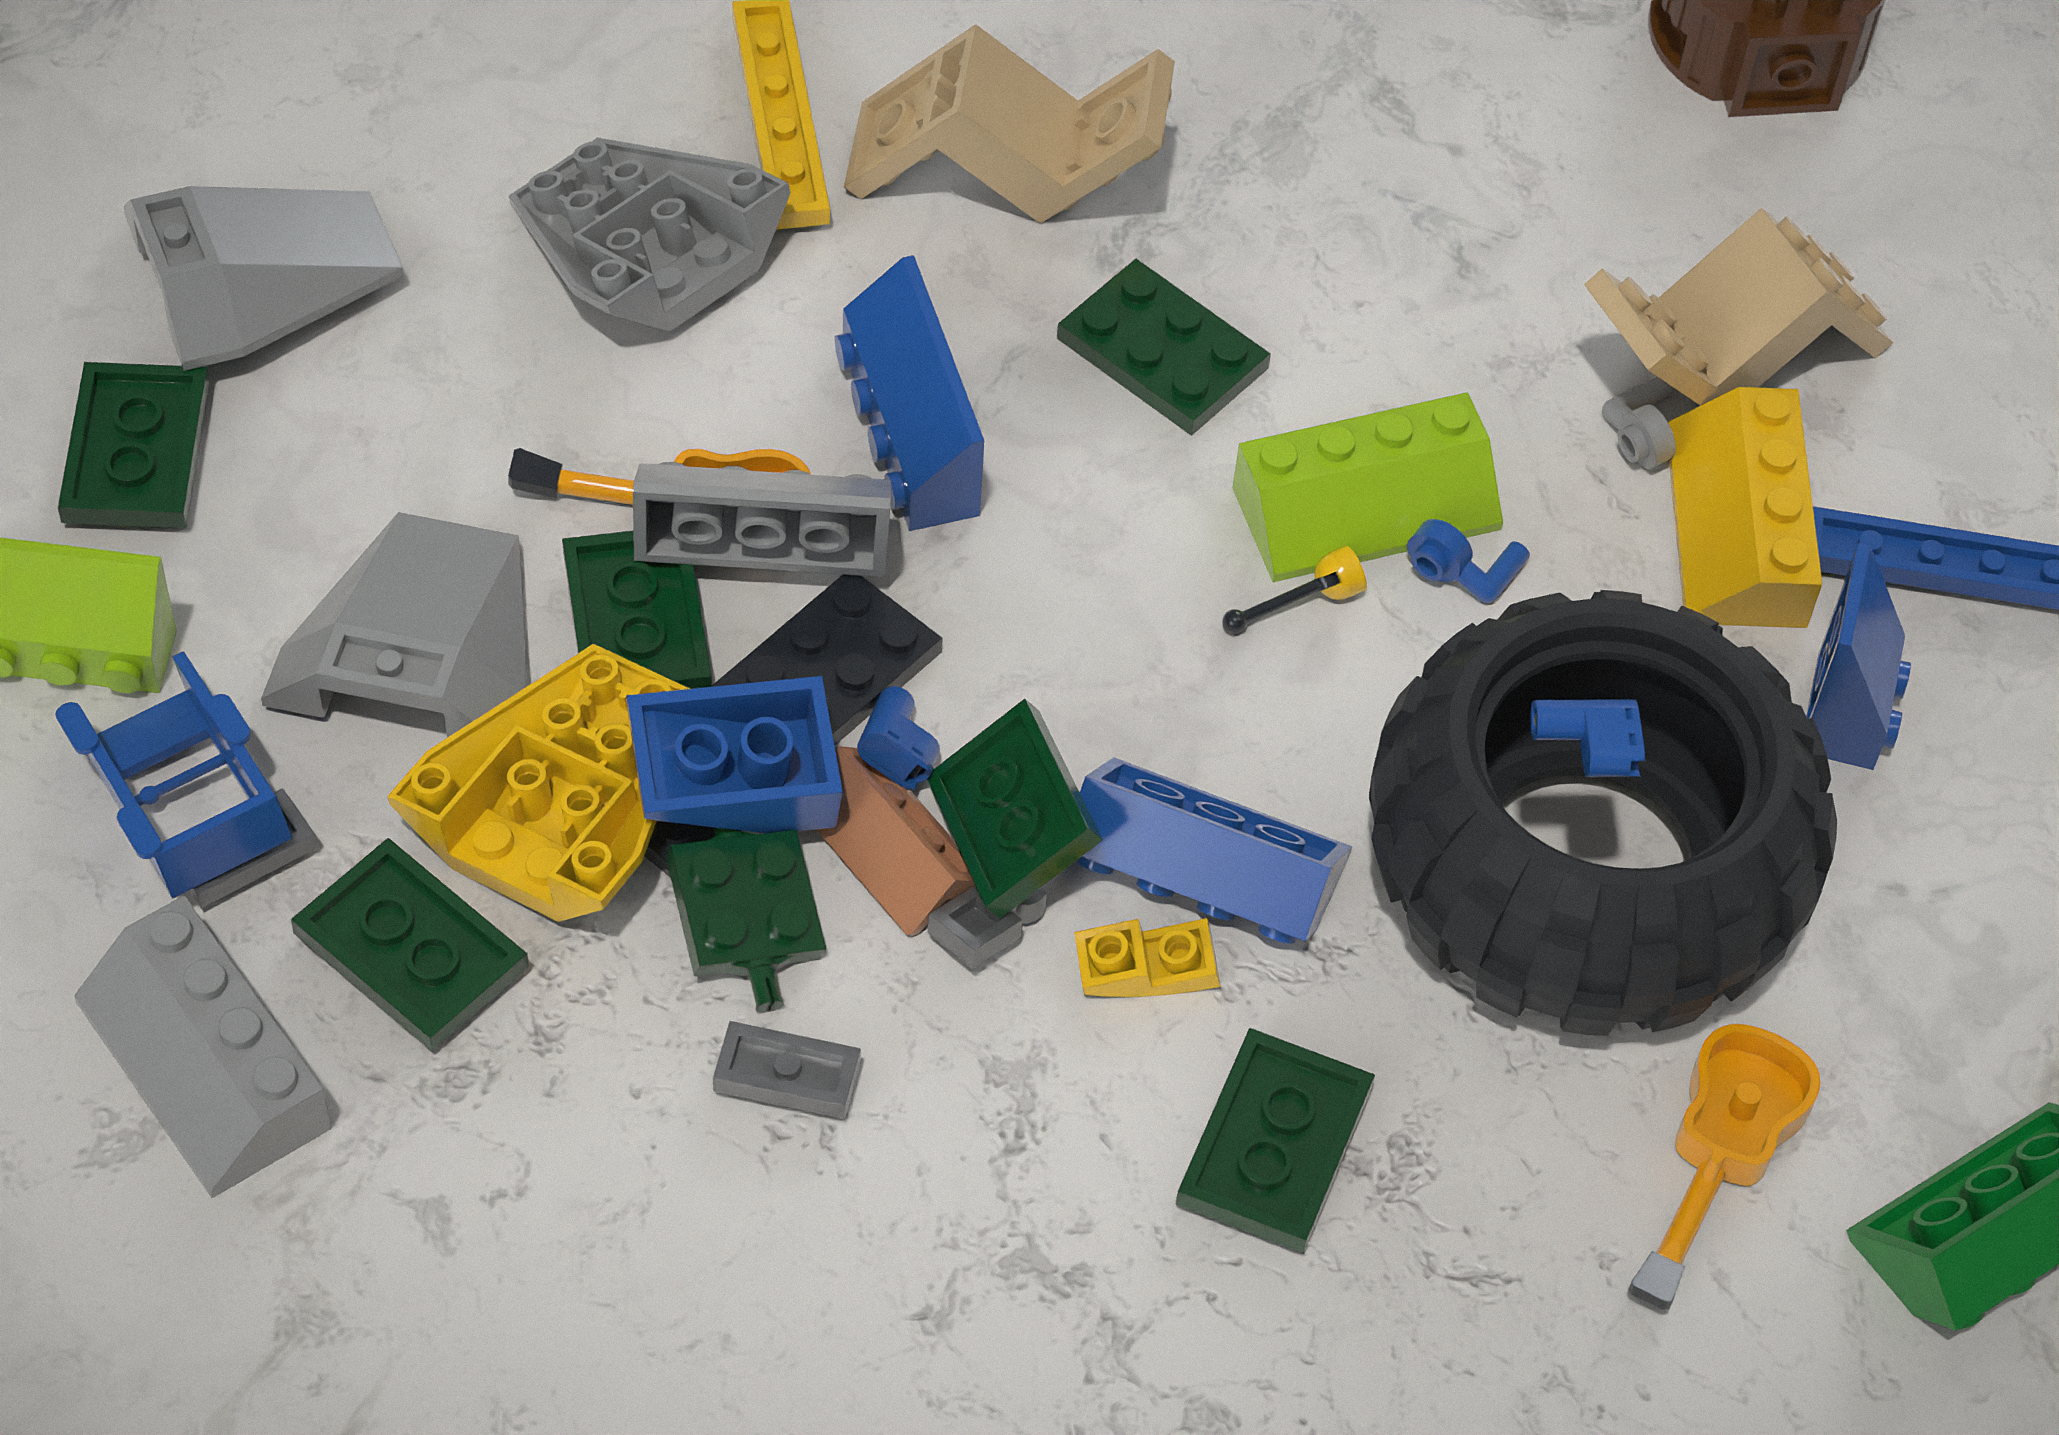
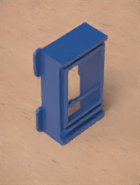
M184 651L172 656L185 691L98 734L78 703H65L55 713L59 725L74 750L78 754L86 755L92 762L119 807L117 821L134 851L140 858L150 859L172 899L292 839L275 793L244 746L251 738L249 726L228 695L217 694L212 696ZM208 738L211 739L218 750L219 755L156 786H146L136 796H133L124 781ZM226 764L248 800L161 842L140 806L154 804L159 800L160 796Z

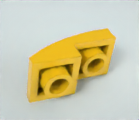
M1207 918L1147 931L1142 930L1139 919L1074 932L1082 987L1085 995L1147 997L1221 987L1212 933Z

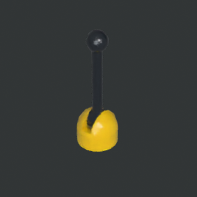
M1343 546L1321 558L1315 569L1314 580L1247 610L1232 609L1227 611L1222 619L1223 627L1231 634L1241 633L1246 628L1248 622L1318 591L1335 600H1343L1355 596L1367 589V580L1363 567L1354 551L1349 546Z

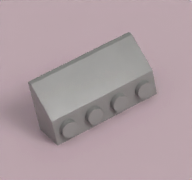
M663 462L660 464L639 463L633 484L634 561L885 577L891 480L873 479L862 474L839 477L811 475L800 470L779 473L749 471L738 466H726L718 469L688 467L677 462Z
M184 895L125 927L75 993L74 997L77 1005L211 1198L216 1197L331 1130L323 1087Z

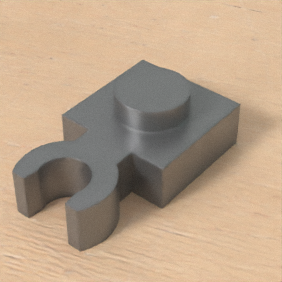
M975 885L929 914L928 933L971 968H975L1019 940L1023 923L1034 922L1044 914L1047 892L1042 888L1037 890L1000 919L985 907Z

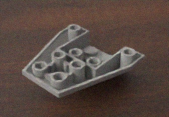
M596 138L591 142L580 145L573 154L547 171L533 176L529 183L510 194L509 199L512 207L573 295L611 316L671 332L760 270L791 192L787 182L751 164Z
M188 186L130 199L123 206L124 214L139 253L147 252L161 288L169 333L184 371L244 357L404 276L402 264L370 191Z
M398 512L281 647L261 697L262 706L324 718L333 693L339 692L444 713L447 737L524 689L527 687L519 536Z

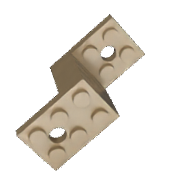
M975 24L862 102L844 188L862 199L881 186H889L898 178L900 173L918 161H927L939 150L1041 224L1060 211L1071 209L1079 199L1098 187L1111 184L1119 174L1138 162L1149 160L1157 154L1165 140L1164 127L1168 103L1172 96L1171 83L1175 61L1157 49L1091 93L1077 100Z
M1763 208L1759 209L1659 298L1654 294L1648 297L1632 278L1627 277L1621 282L1603 268L1584 284L1647 370L1700 406L1737 387L1759 388L1831 325L1874 358L1878 357L1893 344V341L1880 326L1887 320V317L1866 293L1861 295L1850 283L1855 277L1847 266L1833 252L1828 254L1812 235L1806 236L1788 216L1779 222Z

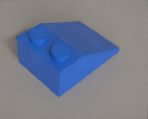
M1858 543L1818 653L1806 717L1807 719L1813 718L1821 735L1828 759L1874 770L1882 747L1893 749L1901 725L1902 712L1892 710L1894 697L1902 699L1909 680L1911 663L1901 660L1905 633L1870 545Z
M822 676L627 695L626 704L644 819L758 833L789 830L805 831L836 827L843 791Z

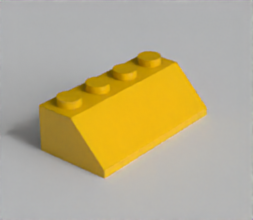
M1737 387L1668 422L1676 444L1675 455L1669 460L1683 606L1717 621L1719 625L1807 628L1822 587V577L1799 389Z

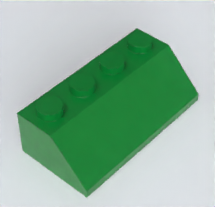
M2050 1102L1846 1230L1850 1242L1912 1315L1954 1331L1973 1326L1983 1319L1986 1311L2011 1295H2017L2029 1290L2035 1285L2037 1278L2059 1265V1105Z

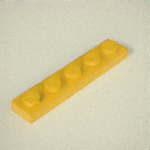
M789 0L732 1V19L760 169L787 182L791 192L776 230L830 224V205Z

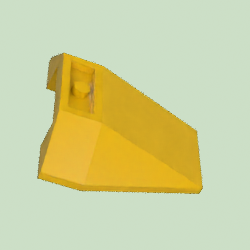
M592 644L427 750L388 794L389 804L451 869L557 922L603 910L642 863L657 820L644 819L626 697L627 695L690 688Z

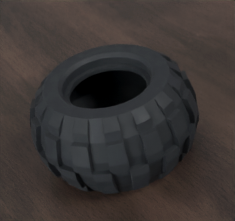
M1600 590V592H1594L1591 599L1572 601L1561 592L1510 604L1497 620L1487 618L1477 626L1472 622L1457 632L1426 661L1422 676H1416L1398 695L1381 732L1370 781L1369 801L1374 820L1371 839L1390 902L1401 900L1404 911L1407 912L1406 918L1412 940L1440 971L1443 968L1449 973L1461 971L1476 982V998L1516 1018L1522 1014L1525 1008L1560 1018V1028L1564 1032L1608 1036L1616 1023L1635 1022L1642 1030L1651 1028L1652 1033L1695 1021L1713 1002L1723 995L1731 1002L1784 958L1790 942L1809 923L1822 893L1835 851L1837 816L1833 794L1827 793L1832 779L1826 750L1813 718L1807 719L1802 706L1792 703L1790 683L1753 646L1737 647L1722 636L1723 627L1719 626L1717 621L1685 606H1681L1675 612L1660 606L1643 603L1642 594ZM1636 699L1645 750V761H1639L1638 763L1640 776L1598 778L1610 780L1631 788L1658 805L1670 817L1680 832L1686 846L1688 860L1654 868H1619L1600 865L1570 856L1547 845L1512 818L1502 806V803L1523 786L1550 776H1585L1579 740H1533L1530 724L1533 700Z

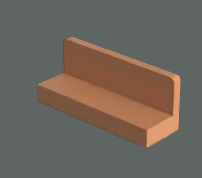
M838 746L835 752L843 793L837 824L833 828L816 830L907 935H918L928 924L931 912L941 907L946 900H952L975 886L973 878L957 843L910 789L898 785L867 764L860 757L857 748Z

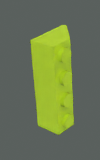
M1468 392L1241 442L1238 445L1232 489L1272 582L1315 573L1316 566L1322 557L1343 546H1349L1360 562L1407 552L1409 539L1422 523L1429 519H1438L1451 524L1466 538L1502 530L1503 517L1490 437Z
M0 537V678L11 675L44 679L56 685L77 683L102 686L121 693H132L135 691L160 693L177 633L160 556Z

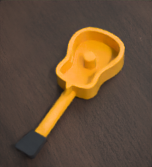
M522 448L514 450L508 473V484L512 489L556 499L559 493L633 505L634 480L563 470V464ZM687 449L682 451L674 460V462L688 467L721 469L726 466H738L749 471L783 473L790 470H800L811 474L809 468L801 459L793 454L774 449H755L728 455L717 454L703 449Z
M1745 1024L1721 1026L1705 1039L1691 1073V1104L1683 1116L1675 1139L1677 1152L1698 1169L1657 1252L1652 1251L1631 1281L1629 1286L1631 1295L1662 1310L1670 1309L1685 1268L1682 1263L1722 1181L1742 1186H1751L1758 1183L1763 1178L1775 1149L1794 1136L1803 1127L1818 1097L1821 1081L1815 1062L1800 1047L1778 1034Z

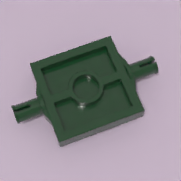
M713 827L715 836L707 841L670 845L666 854V861L694 977L724 972L749 976L756 1003V1011L765 1013L767 1008H769V1012L781 1008L784 1005V1001L781 997L775 972L791 963L820 960L826 951L797 830L753 834L743 833L741 830Z

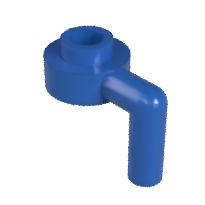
M1429 519L1423 522L1407 543V550L1412 565L1421 576L1432 581L1452 582L1456 580L1480 601L1485 603L1496 600L1530 558L1528 549L1523 544L1513 541L1509 543L1485 573L1472 562L1473 551L1467 538L1451 524L1438 519Z

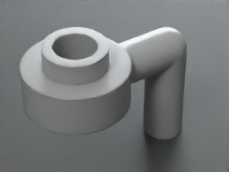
M1659 377L1606 401L1602 407V415L1605 420L1619 429L1618 442L1623 454L1629 461L1637 462L1646 469H1651L1672 459L1676 451L1675 439L1669 423L1664 415L1653 406L1670 397L1668 384Z

